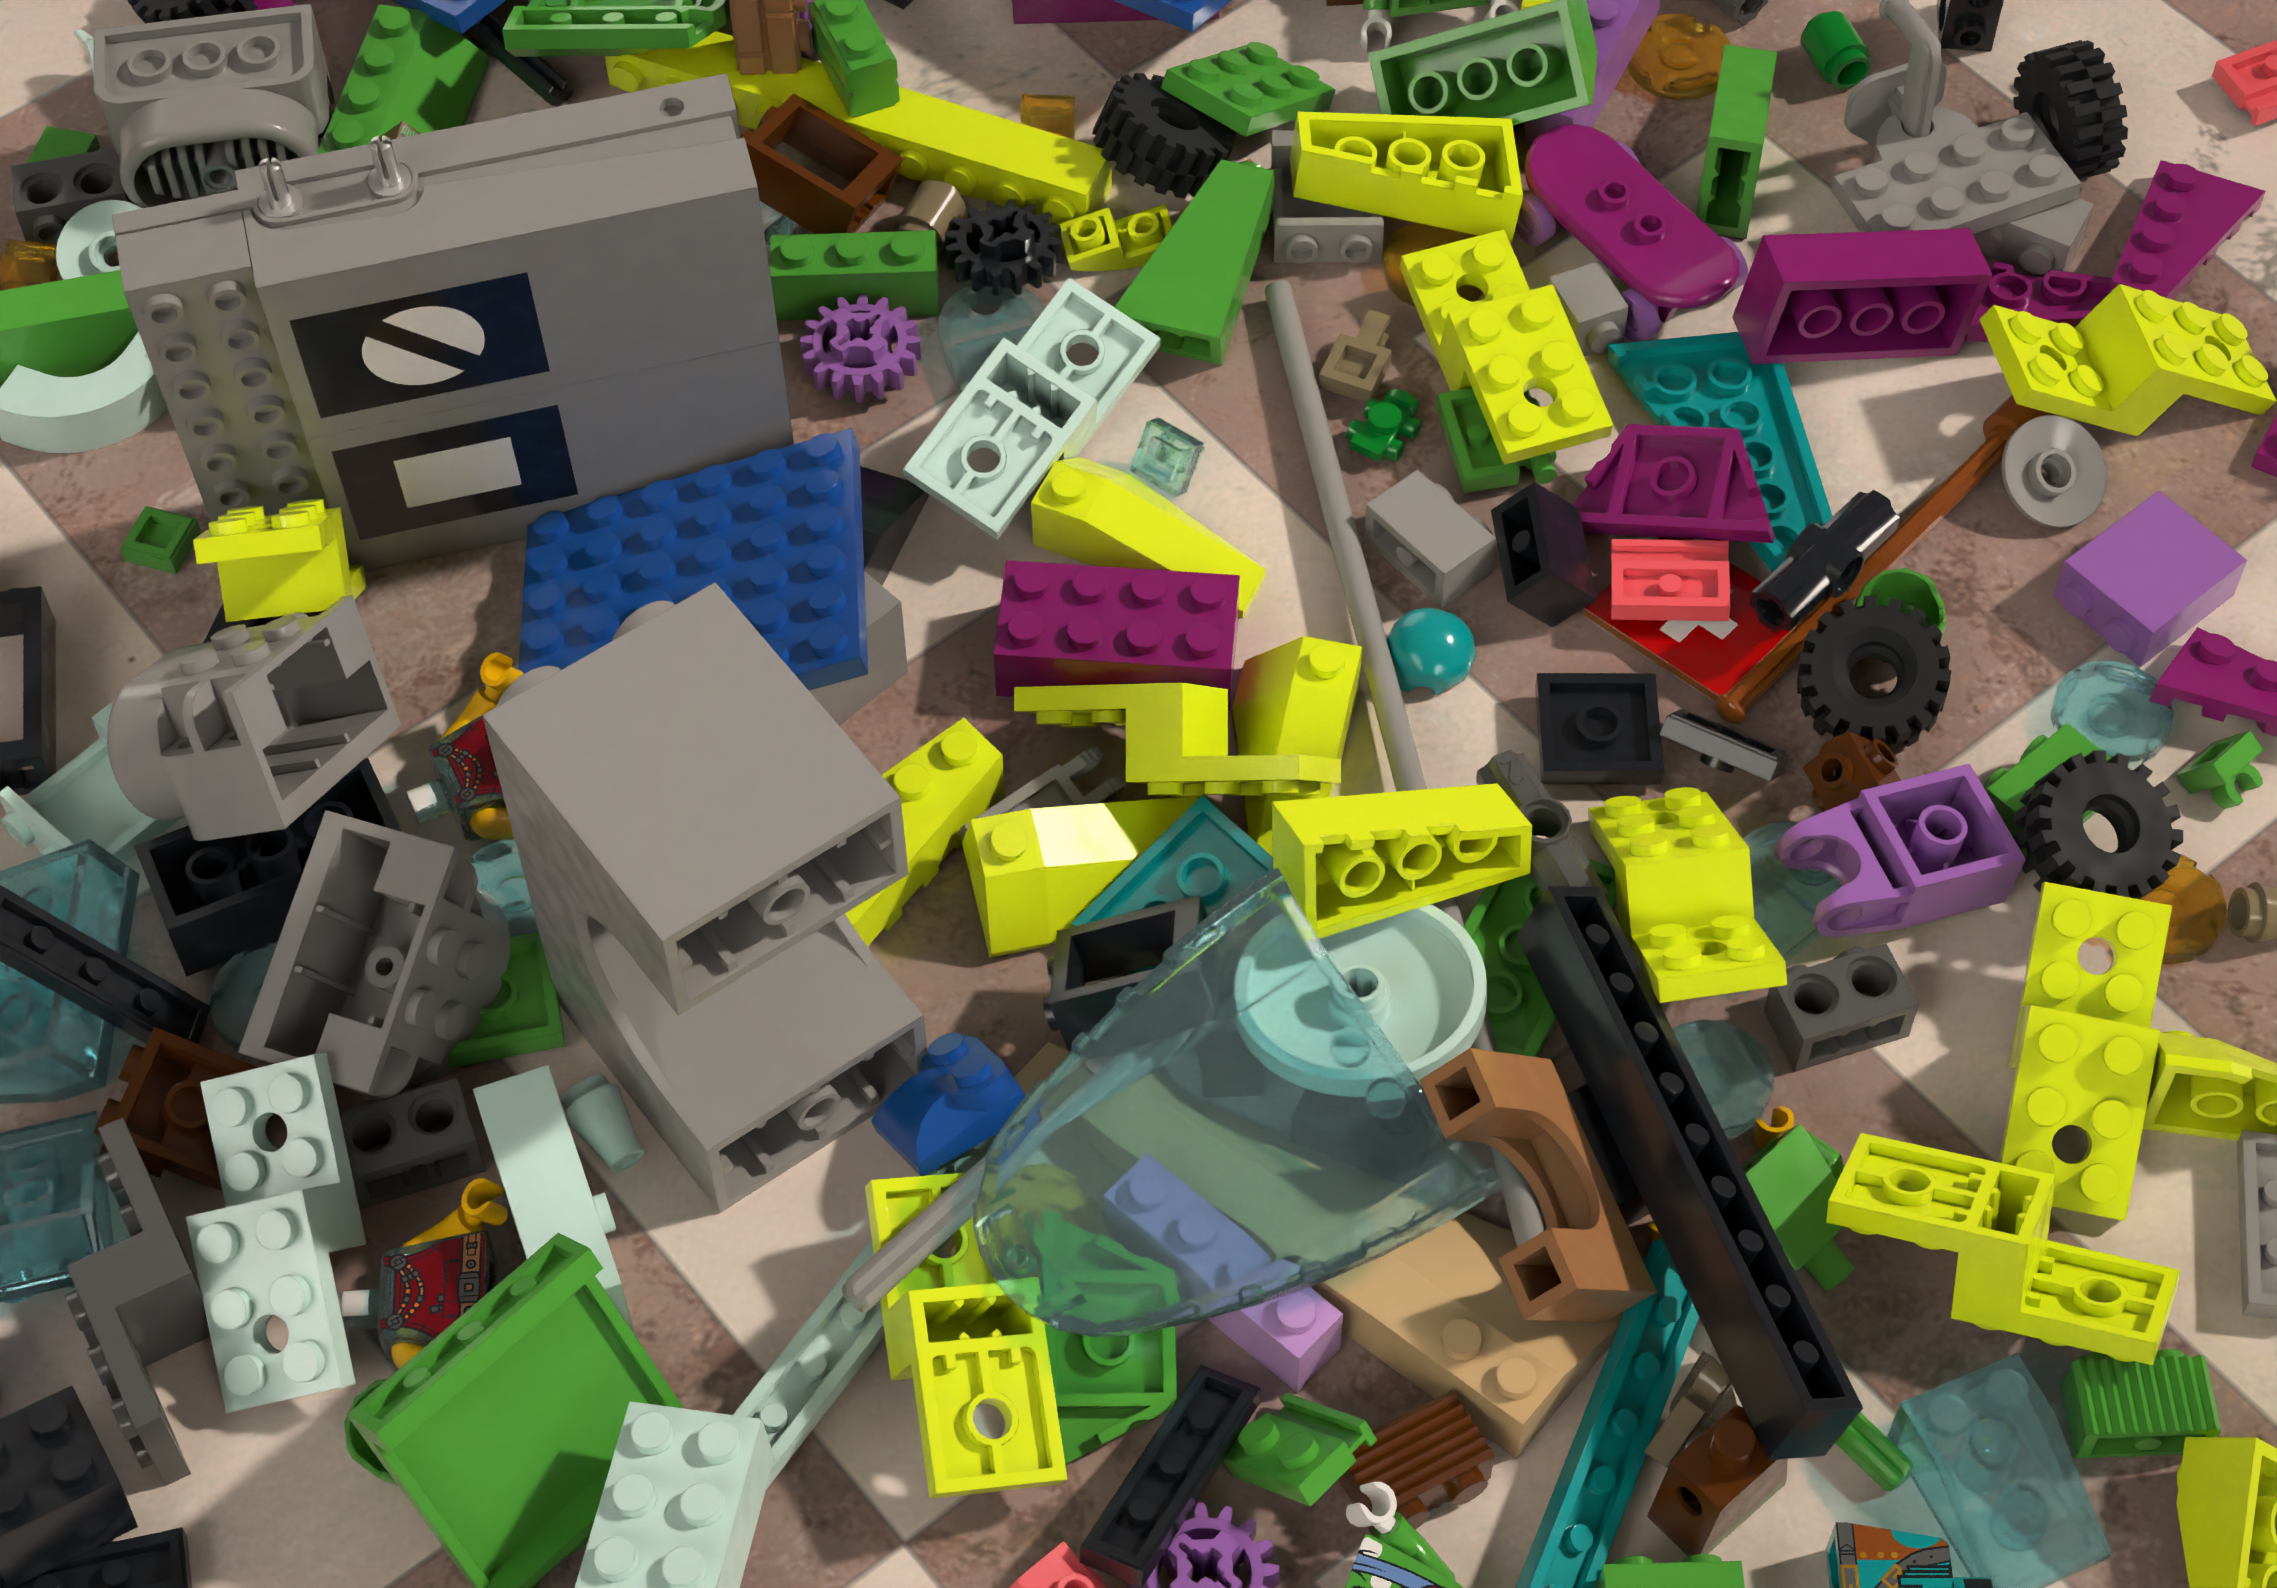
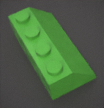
M1553 0L1368 53L1381 114L1512 119V124L1515 126L1592 105L1598 51L1587 1Z
M378 4L320 144L319 154L370 144L371 139L376 136H382L402 121L421 134L465 125L489 64L488 55L457 31L430 19L427 14L419 9Z

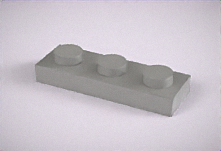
M2242 1130L2237 1141L2243 1315L2277 1319V1134Z

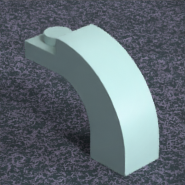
M139 332L114 362L91 374L78 377H57L17 365L0 388V436L2 441L46 453H78L121 442L156 421L168 408Z

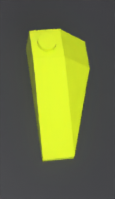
M1083 457L1055 461L1031 501L1034 546L1091 566L1240 575V618H1243L1265 578L1266 569L1132 474Z

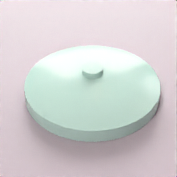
M1431 904L1307 943L1303 941L1281 910L1270 917L1251 935L1237 959L1232 979L1233 1010L1237 1028L1247 1048L1262 1065L1283 1080L1308 1091L1329 1096L1346 1098L1379 1097L1420 1086V1079L1471 1047L1479 1034L1486 1013V970L1478 947L1467 931L1451 916Z

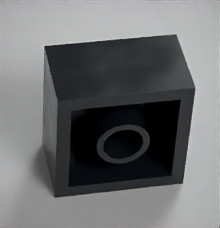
M72 1385L0 1419V1573L7 1588H14L138 1527L121 1483Z

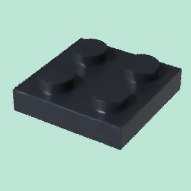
M1537 673L1535 694L1542 784H1662L1664 765L1661 735H1659L1661 731L1655 673Z

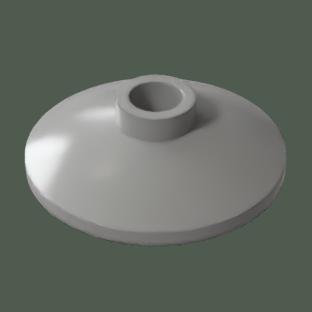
M2056 415L2036 417L2019 426L2010 436L2004 448L2001 470L2005 489L2016 508L2031 521L2050 528L2070 527L2089 518L2102 502L2107 485L2105 459L2093 436L2075 421ZM2041 468L2048 473V484L2042 477Z

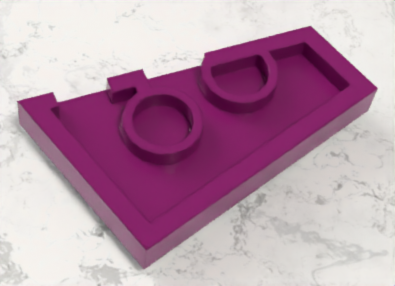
M1994 262L1993 269L1991 270L1992 278L1964 338L1965 342H1989L1979 319L1993 305L2018 312L2025 311L2035 317L2056 323H2067L2075 328L2106 297L2112 278L2051 270L2044 277L2014 273V264Z
M2197 627L2156 683L2149 701L2170 707L2173 698L2203 706L2201 716L2224 722L2227 714L2244 717L2256 721L2257 727L2263 733L2277 737V662L2265 660L2234 645L2231 640L2222 635L2209 633Z

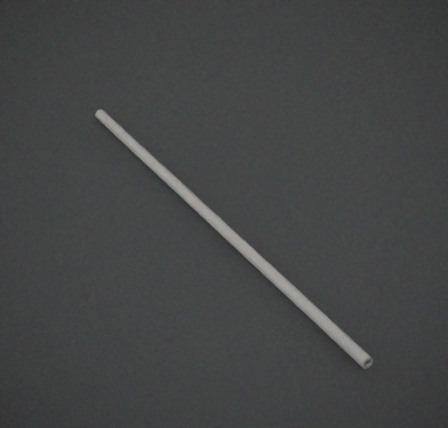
M1276 280L1266 286L1265 296L1358 646H1362L1361 659L1396 791L1427 789L1292 287L1285 280ZM1456 897L1431 904L1447 913L1465 929ZM1486 1009L1482 1027L1470 1048L1498 1052ZM1490 1146L1514 1239L1518 1247L1546 1230L1542 1212L1534 1192L1520 1171L1506 1156Z

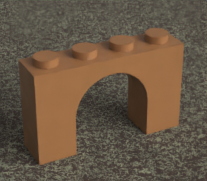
M1469 1048L1419 1080L1444 1138L1485 1143L1497 1149L1520 1171L1540 1204L1547 1230L1498 1258L1524 1320L1607 1322L1657 1292L1551 1059Z

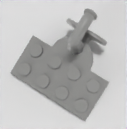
M1881 0L1879 4L1880 16L1886 21L1893 22L1910 43L1911 51L1909 63L1866 77L1853 88L1847 99L1844 118L1845 127L1850 133L1876 146L1875 163L1836 175L1833 178L1832 193L1860 232L1970 228L1972 233L1975 234L2078 199L2082 183L2028 112L1978 127L1967 116L1947 107L1936 106L1943 97L1947 77V69L1942 63L1940 41L1916 9L1909 3V0Z

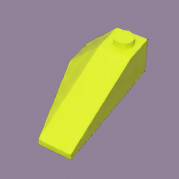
M1302 636L1245 660L1232 706L1238 756L1299 754L1342 760L1359 691L1362 646ZM1336 783L1320 784V795L1289 796L1284 794L1244 796L1248 836L1273 857L1272 802L1333 797Z
M1189 796L1031 808L971 819L962 845L989 957L1048 947L1056 943L1057 931L1074 927L1072 922L1181 817L1198 798Z
M2178 1030L2160 1032L2143 1129L2238 1141L2242 1130L2277 1134V1063L2217 1039L2195 1037L2188 1032Z
M2185 1437L2182 1462L2177 1471L2178 1494L2176 1505L2189 1588H2277V1448L2256 1437Z

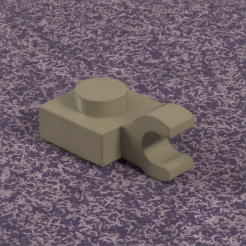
M1370 309L1356 338L1340 333L1319 374V388L1364 403L1375 397L1391 365L1392 350L1386 348L1390 333L1385 332L1391 320L1390 315Z

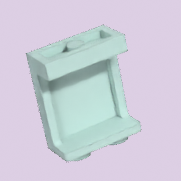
M110 703L91 717L99 735V739L23 799L8 786L0 791V801L7 814L1 818V822L12 838L23 847L32 843L41 851L39 855L42 861L57 878L64 881L70 876L87 892L137 853L135 845L158 837L179 820H158L146 816L128 801L120 789L114 776L108 753L107 730L113 706Z

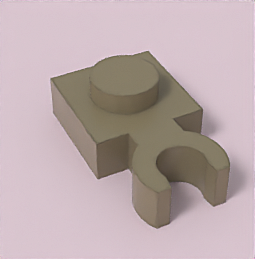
M1713 1358L1707 1362L1685 1397L1682 1396L1644 1450L1646 1454L1664 1467L1668 1468L1683 1450L1707 1430L1704 1426L1711 1418L1712 1411L1731 1388L1732 1384L1722 1364Z

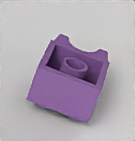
M1970 763L1861 790L1857 799L1795 824L1779 838L1774 850L1784 867L1798 870L1811 869L1823 871L1833 876L1842 885L1836 892L1827 896L1816 905L1815 914L1811 918L1817 931L1827 937L1899 930L2003 903L2006 901L2026 861Z

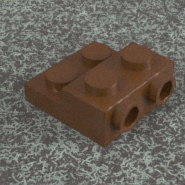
M154 1027L145 1048L135 1044L132 1045L118 1078L129 1083L121 1102L108 1098L94 1134L101 1136L98 1130L99 1127L123 1117L150 1175L160 1178L165 1169L222 1191L200 1082L258 1067ZM104 1141L99 1155L108 1152Z

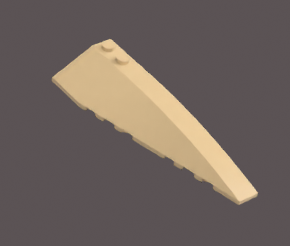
M1047 1042L1019 1071L1014 1079L1023 1090L1029 1105L1037 1110L1092 1059L1077 1053L1070 1054L1068 1049ZM1128 1075L1066 1131V1133L1124 1175L1148 1154L1343 1313L1342 1333L1432 1398L1436 1399L1451 1390L1456 1392L1458 1400L1463 1403L1473 1423L1478 1426L1479 1432L1516 1459L1610 1347L1624 1314L1622 1312L1607 1322L1524 1320L1498 1261V1258L1517 1248L1512 1231L1410 1189L1398 1186L1373 1174L1361 1171L1344 1162L1331 1159L1329 1156L1305 1146L1301 1147L1290 1142L1288 1139L1131 1075Z

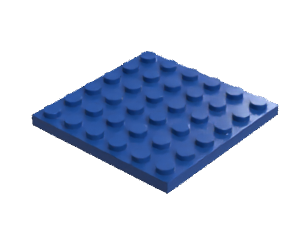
M852 428L832 434H820L808 441L780 449H767L755 456L724 465H711L702 471L675 479L655 481L646 487L615 496H603L591 503L565 512L550 511L541 515L534 523L528 524L518 670L524 674L543 666H555L562 670L611 642L619 626L637 609L649 603L662 600L673 602L676 605L716 582L808 690L868 675L860 446Z

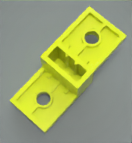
M1504 229L1402 255L1399 268L1450 391L1473 389L1504 465L1606 438L1611 435L1614 426L1553 284L1530 290ZM1464 285H1472L1479 288L1485 297L1480 301L1471 302L1461 298L1456 290ZM1533 388L1542 389L1550 394L1553 398V403L1548 406H1536L1525 398L1524 393Z
M2118 284L2075 328L2067 323H2056L2035 317L2025 311L2018 312L1997 305H1993L1979 319L2016 404L2138 437L2183 394L2261 416L2277 402L2267 382L2268 373L2265 367L2255 358L2246 340L2248 336L2247 330L2236 317L2227 313L2219 314L2202 309L2191 302L2182 303L2165 298L2151 290L2142 291Z
M323 499L287 503V508L279 509V514L265 516L263 506L226 510L227 514L218 516L217 521L209 522V529L193 539L197 564L217 562L226 622L284 616L296 612L325 611L343 596L353 595L355 600L367 587L364 564L349 566L341 507L325 509Z
M1189 683L1014 687V711L1036 714L1037 725H1061V727L1091 728L1096 727V724L1126 726V782L1147 784L1148 795L1171 797H1201L1202 795L1207 797V794L1227 796H1263V794L1313 796L1320 795V784L1341 783V759L1299 754L1228 756V689Z
M1682 787L1668 790L1664 793V798L1641 801L1636 796H1617L1607 799L1604 802L1605 806L1588 808L1590 832L1615 871L1619 924L1660 1003L1787 985L1786 961L1754 918L1749 846L1707 792H1701L1696 788Z
M2043 882L2008 1068L2016 1069L1999 1163L2056 1175L2052 1207L2126 1221L2161 1031L2150 1028L2172 905ZM2089 938L2104 940L2113 952L2111 966L2099 975L2088 973L2081 967L2078 961V950L2081 944ZM2068 1125L2079 1127L2088 1139L2086 1155L2074 1163L2061 1161L2055 1155L2052 1147L2053 1137L2056 1132Z
M1860 1133L1828 1200L1826 1223L1848 1227L1860 1234H1879L1914 1242L1926 1249H1945L1958 1252L1951 1318L1973 1323L1982 1329L2003 1330L2037 1338L2054 1346L2067 1345L2106 1354L2118 1361H2136L2153 1365L2177 1293L2179 1269L2047 1240L2056 1177L2054 1174Z
M965 1173L870 1180L865 1186L874 1255ZM999 1192L952 1235L956 1244L955 1253L952 1257L939 1258L933 1254L929 1255L880 1300L891 1381L913 1379L929 1499L1060 1485L1068 1480L1038 1279L1013 1281L1001 1194ZM989 1404L996 1407L1002 1413L1005 1421V1430L1001 1438H987L981 1435L975 1428L973 1412L977 1405Z

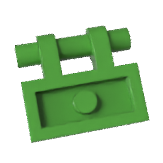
M1472 388L1437 393L1436 409L1463 493L1518 485L1519 466L1524 465L1527 469L1532 470L1537 483H1550L1556 478L1557 472L1554 466L1557 457L1556 451L1506 465L1503 464ZM1527 390L1524 393L1525 398L1530 403L1540 406L1539 401L1532 398L1530 391Z

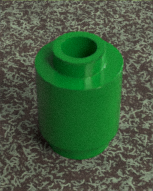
M1839 11L1820 13L1807 23L1806 28L1802 32L1800 43L1826 83L1833 84L1838 89H1849L1867 77L1871 70V62L1869 61L1870 51L1844 13Z

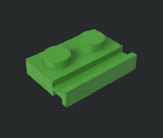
M1286 1392L1280 1398L1284 1407L1276 1415L1265 1413L1259 1419L1245 1426L1223 1462L1232 1477L1311 1507L1357 1461L1352 1453L1361 1444L1371 1447L1377 1441V1438L1366 1420Z

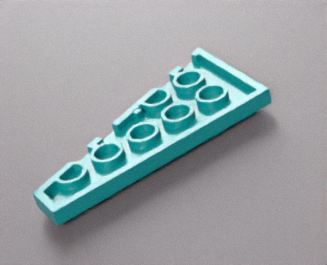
M1739 332L1608 345V363L1657 425L1739 429L1775 534L1773 543H1749L1771 572L1785 561L1791 545L1808 525L1817 523L1822 527L1833 517L1783 363L1752 364Z

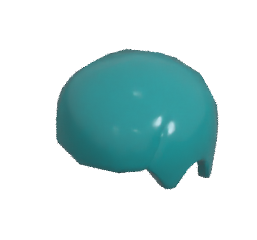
M1419 608L1407 612L1394 623L1387 637L1399 687L1404 692H1409L1415 687H1428L1433 690L1434 694L1439 695L1447 688H1451L1466 679L1477 656L1474 636L1465 622L1457 618L1455 614L1440 609Z

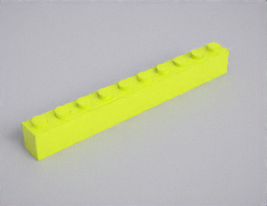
M718 31L713 32L691 48H661L623 56H604L609 85L619 87L628 92L727 73L737 111L738 125L755 130L763 115L771 106L779 108L795 93L904 158L898 174L923 182L928 180L944 181L953 185L960 195H968L984 201L992 200L995 204L1005 207L1009 199H1014L1016 207L1021 209L1032 203L1036 205V216L1049 212L1052 214V222L1057 225L1099 211L1112 189V161H1106L1102 157L1101 152L1103 148L899 87L900 101L894 106L858 117L850 116L822 63L802 57L801 70L797 74H773L771 70H768L766 74L741 75L737 70L733 36Z

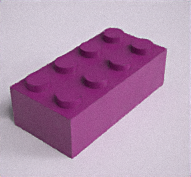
M1970 228L1763 235L1732 318L1752 364L1954 356L1960 350L1993 274Z
M1006 560L993 654L996 696L1014 697V687L1189 683L1228 689V711H1230L1239 618L1240 575Z

